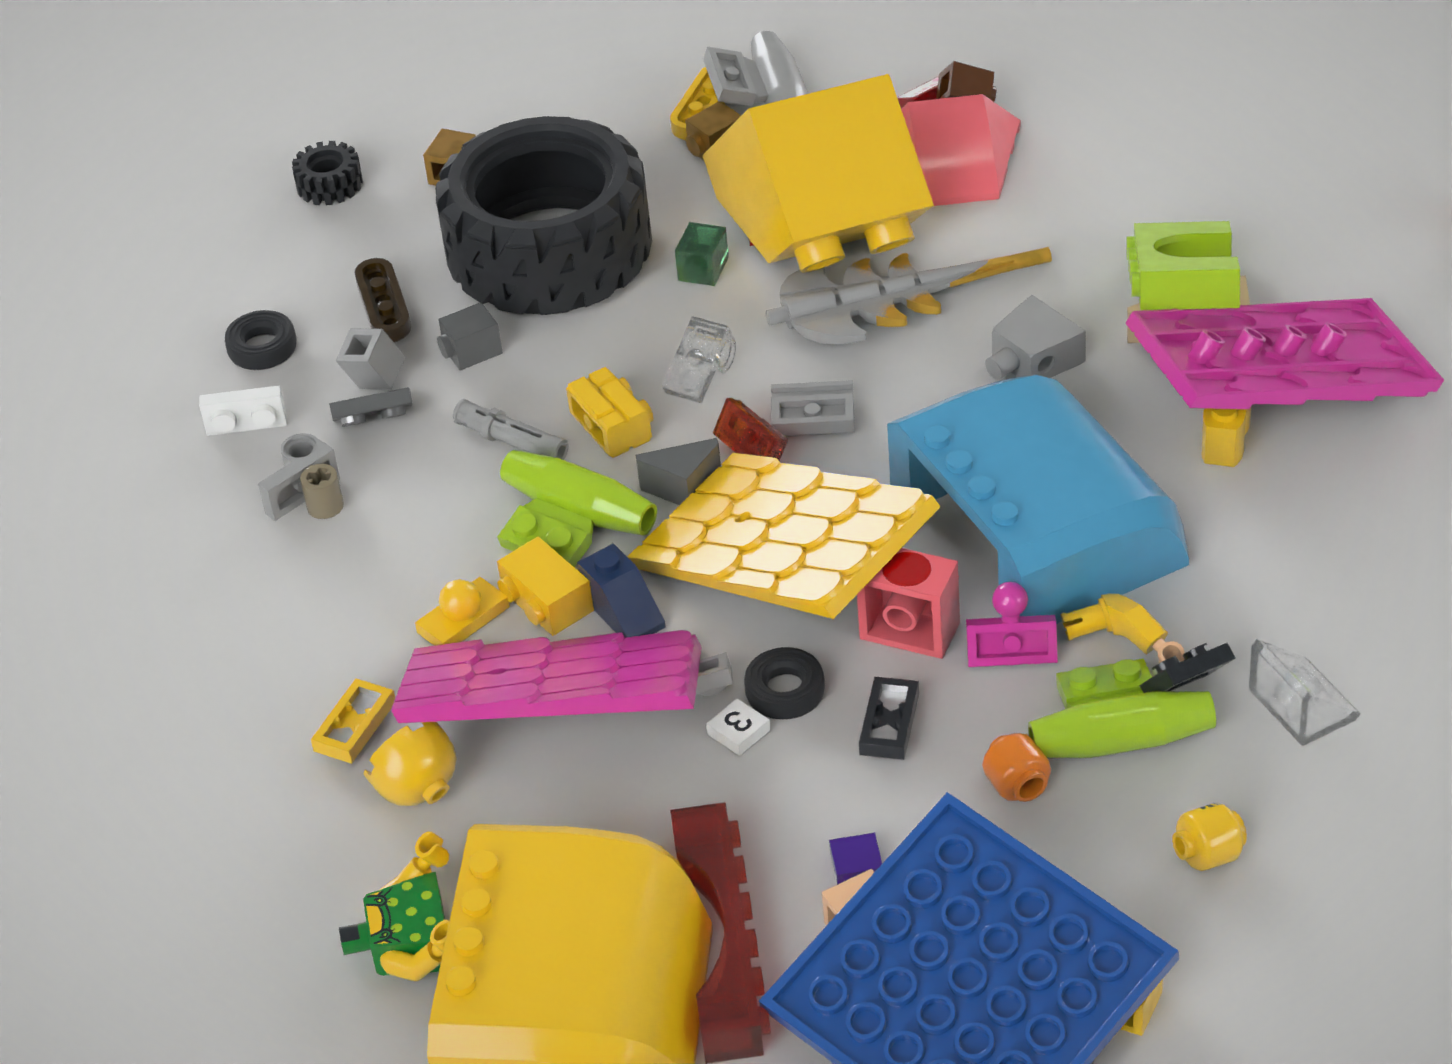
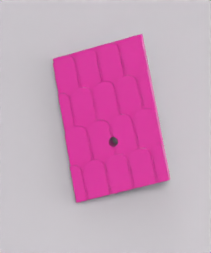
M1372 298L1240 305V308L1132 311L1125 323L1132 332H1135V337L1147 353H1151V358L1163 374H1167L1166 378L1179 395L1183 396L1182 399L1189 408L1250 409L1252 404L1303 405L1306 400L1373 401L1376 396L1425 397L1428 392H1437L1444 382L1441 375Z
M678 630L626 638L622 632L553 642H550L545 637L484 645L482 639L414 648L391 711L398 723L694 709L702 647L695 634L691 635L689 631Z

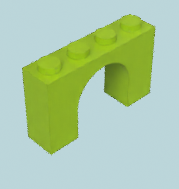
M1229 221L1134 223V236H1126V257L1128 260L1131 297H1139L1140 310L1240 308V266L1238 257H1232V231Z

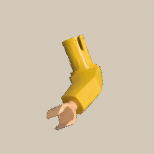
M1102 594L1101 598L1098 599V604L1060 614L1069 641L1079 636L1106 629L1107 632H1112L1113 635L1125 636L1146 655L1155 650L1158 653L1159 663L1173 656H1176L1180 662L1185 660L1183 657L1185 652L1182 645L1174 641L1165 642L1164 640L1168 632L1142 605L1121 594Z

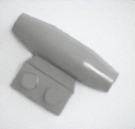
M762 31L753 37L751 41L752 60L744 57L742 52L713 47H707L703 60L718 101L732 106L738 104L753 106L754 103L758 102L768 104L808 94L794 57L774 32Z

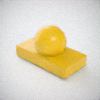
M480 576L472 582L462 579L450 581L440 590L439 606L415 622L416 631L434 646L462 642L510 607L508 596Z

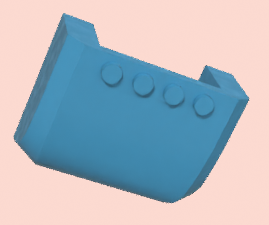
M1033 375L990 383L959 393L887 423L890 485L917 488L924 494L932 495L935 500L947 494L950 495L997 549L998 585L1004 582H1016L1026 590L1028 604L1020 616L1055 615L1056 624L1062 622L1060 614L1098 604V599L1101 598L1102 594L1123 595L1189 565L1184 526L1175 502L1056 379Z

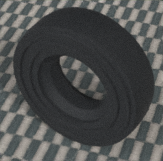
M271 310L253 311L238 317L228 326L225 332V346L229 358L237 366L249 370H263L283 363L293 354L296 348V333L291 320L286 315ZM268 334L275 336L272 341L263 345L246 344L249 339L258 335Z
M792 647L774 648L759 654L748 665L744 677L745 694L752 708L766 717L782 720L798 718L811 712L822 700L825 689L824 672L819 661L812 654L804 650ZM784 674L797 676L802 681L798 688L788 692L774 691L767 685L773 677Z

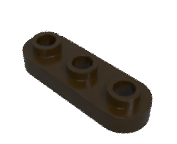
M371 258L361 262L355 268L354 273L371 329H383L394 343L398 342L410 333L411 323L393 266L388 260L383 258Z

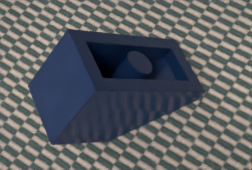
M614 543L577 562L578 571L590 580L594 611L616 633L622 632L626 638L655 634L666 628L665 620L637 566Z

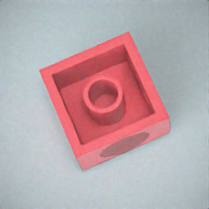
M901 548L857 594L860 639L943 659L960 624L958 561Z

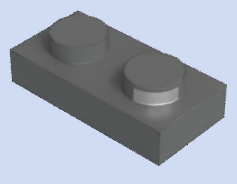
M407 387L332 402L329 405L333 421L341 420L342 427L366 422L365 415L381 412L382 419L406 414L405 407L412 406L410 388Z

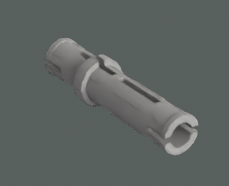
M461 399L453 411L454 423L480 432L483 438L490 441L497 439L530 453L563 460L567 455L569 444H567L568 441L566 439L507 417L504 411L497 408L490 410L478 406L469 400Z

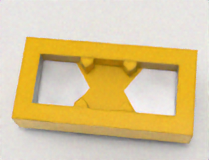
M355 678L311 738L313 751L352 764L391 710L395 702L394 690Z

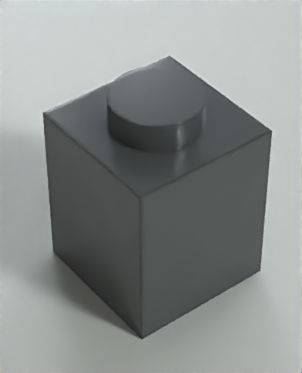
M482 302L438 319L441 335L437 337L438 347L445 359L451 358L460 371L503 354L498 323Z

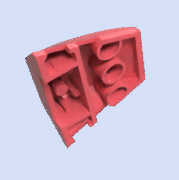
M983 94L908 102L901 108L934 206L996 200L1000 198L1008 171L1010 154H1013L1015 137L1021 127L1020 119Z

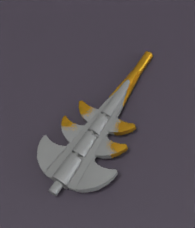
M1044 247L1018 254L919 272L910 264L908 254L902 253L890 262L887 277H880L875 274L871 269L870 258H863L854 262L846 269L843 276V284L838 285L826 277L825 268L805 273L798 270L789 275L781 285L780 303L782 307L766 310V318L769 326L786 322L789 329L795 328L806 339L821 344H846L864 341L867 339L866 331L853 322V316L860 315L865 321L876 326L903 327L907 325V316L897 310L894 306L895 304L902 302L907 308L917 313L940 314L941 304L930 295L931 293L997 274L1051 262V251L1049 247Z

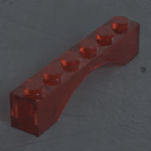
M726 802L672 809L670 813L676 858L694 887L712 905L724 930L719 958L709 978L696 994L705 1064L764 1056L762 1036L770 1035L771 1027L768 1011L757 1005L756 997L763 996L765 990L761 966L752 967L750 958L759 957L755 928L746 930L744 922L753 920L749 891L740 893L739 884H746L747 877L743 855L734 856L733 849L741 848L738 820H728Z

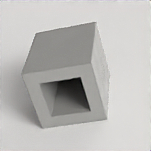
M350 328L336 362L359 389H392L404 362L405 355L383 329Z

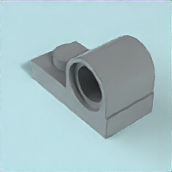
M300 433L288 437L281 445V454L285 467L258 483L265 514L274 521L305 502L300 477L306 468L315 464L331 465L336 469L338 479L340 480L334 449L311 434Z

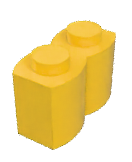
M1251 407L1250 409H1204L1201 455L1205 464L1235 467L1241 461L1244 453V438L1250 427Z

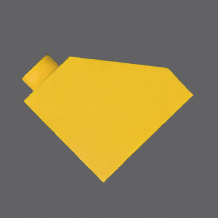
M889 74L748 108L702 155L716 198L765 260L770 264L796 257L802 273L819 270L843 260L845 254L841 244L866 238L870 253L877 254L913 241L915 237L910 224L934 206Z

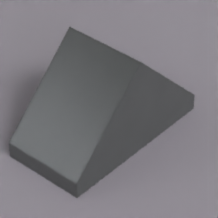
M717 438L635 455L641 491L680 505L691 493H695V489L718 467H721Z

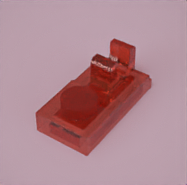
M726 398L713 434L735 453L777 458L780 462L788 439L765 419L759 417L742 401Z

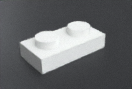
M280 385L206 394L199 397V407L207 436L287 426V414Z

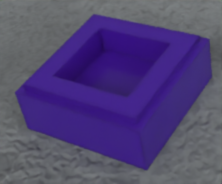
M875 832L829 840L837 885L867 870L872 869L875 872L882 864Z

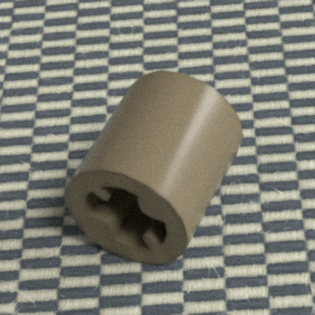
M315 464L306 468L301 474L300 482L308 514L317 519H328L339 514L343 509L344 502L336 469L328 464Z

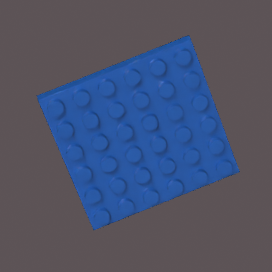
M946 792L761 997L759 1004L764 1012L833 1064H1091L1179 960V950L959 799Z

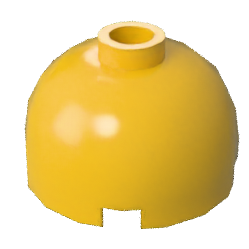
M421 722L424 726L415 731H412L406 725L388 738L369 759L374 768L371 772L365 769L364 776L387 801L398 806H416L425 801L428 804H433L448 792L450 786L447 783L453 776L457 758L452 742L438 722Z

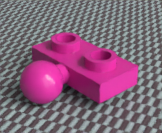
M1004 582L993 593V606L1002 617L966 619L968 667L1058 663L1055 615L1020 616L1027 607L1028 595L1026 590L1016 582Z

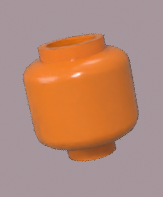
M1022 733L1002 735L996 738L990 744L982 763L986 777L998 794L1008 801L1019 800L1026 802L1037 798L1047 787L1051 773L1050 763L1045 754L1031 737Z

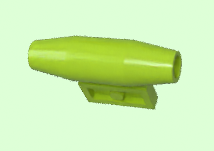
M518 450L510 451L502 462L500 469L501 479L533 499L524 506L519 505L497 536L500 545L511 551L539 536L573 567H576L577 562L580 561L592 544L593 525L644 536L651 531L655 524L657 506L615 479L560 458Z
M1144 658L1136 660L1125 659L1112 664L1078 667L1071 671L1056 673L1057 689L1065 709L1028 722V734L1047 758H1094L1163 746L1215 728L1216 711L1209 691H1152L1143 693L1139 685L1152 678Z

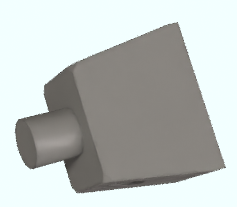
M1031 295L993 328L992 356L985 361L986 369L996 380H1000L1009 373L1017 377L1033 375L1047 378L1054 377L1086 361V331Z

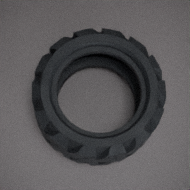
M542 116L520 119L501 124L467 141L462 145V150L459 153L452 154L439 174L440 181L437 182L435 191L447 266L453 280L456 283H461L462 290L478 302H482V304L489 302L495 305L497 310L505 312L540 315L565 313L577 308L588 307L609 298L616 289L627 286L639 274L643 262L649 257L652 234L643 162L640 160L637 150L622 135L614 134L607 126L590 120H580L571 117ZM543 209H578V211L546 220H510L522 214Z

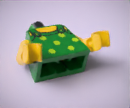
M433 832L422 834L415 845V853L420 858L414 857L397 877L381 889L366 894L363 898L366 922L339 927L344 955L371 950L377 974L381 976L392 975L414 982L421 980L428 973L439 972L450 921L445 920L436 872L431 870V866L443 867L449 861V852L442 847L443 839Z

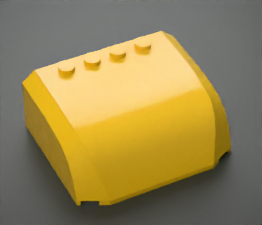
M474 824L470 827L467 833L428 1023V1063L695 1064L713 926L693 883L678 860L662 846L638 835L569 826Z

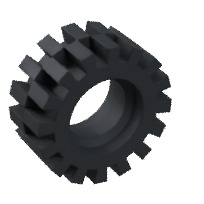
M323 141L317 142L316 148H312L309 145L305 147L306 153L299 151L296 154L297 159L293 158L292 170L298 195L300 197L303 196V200L306 202L313 200L314 205H320L321 201H325L326 205H332V200L337 199L338 203L345 201V195L352 198L355 195L354 190L359 191L361 189L363 178L358 153L355 152V148L352 146L347 148V143L341 142L336 146L335 141H329L328 145L323 146Z

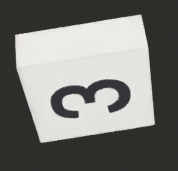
M735 699L706 723L707 735L740 756L770 731V720L739 699Z

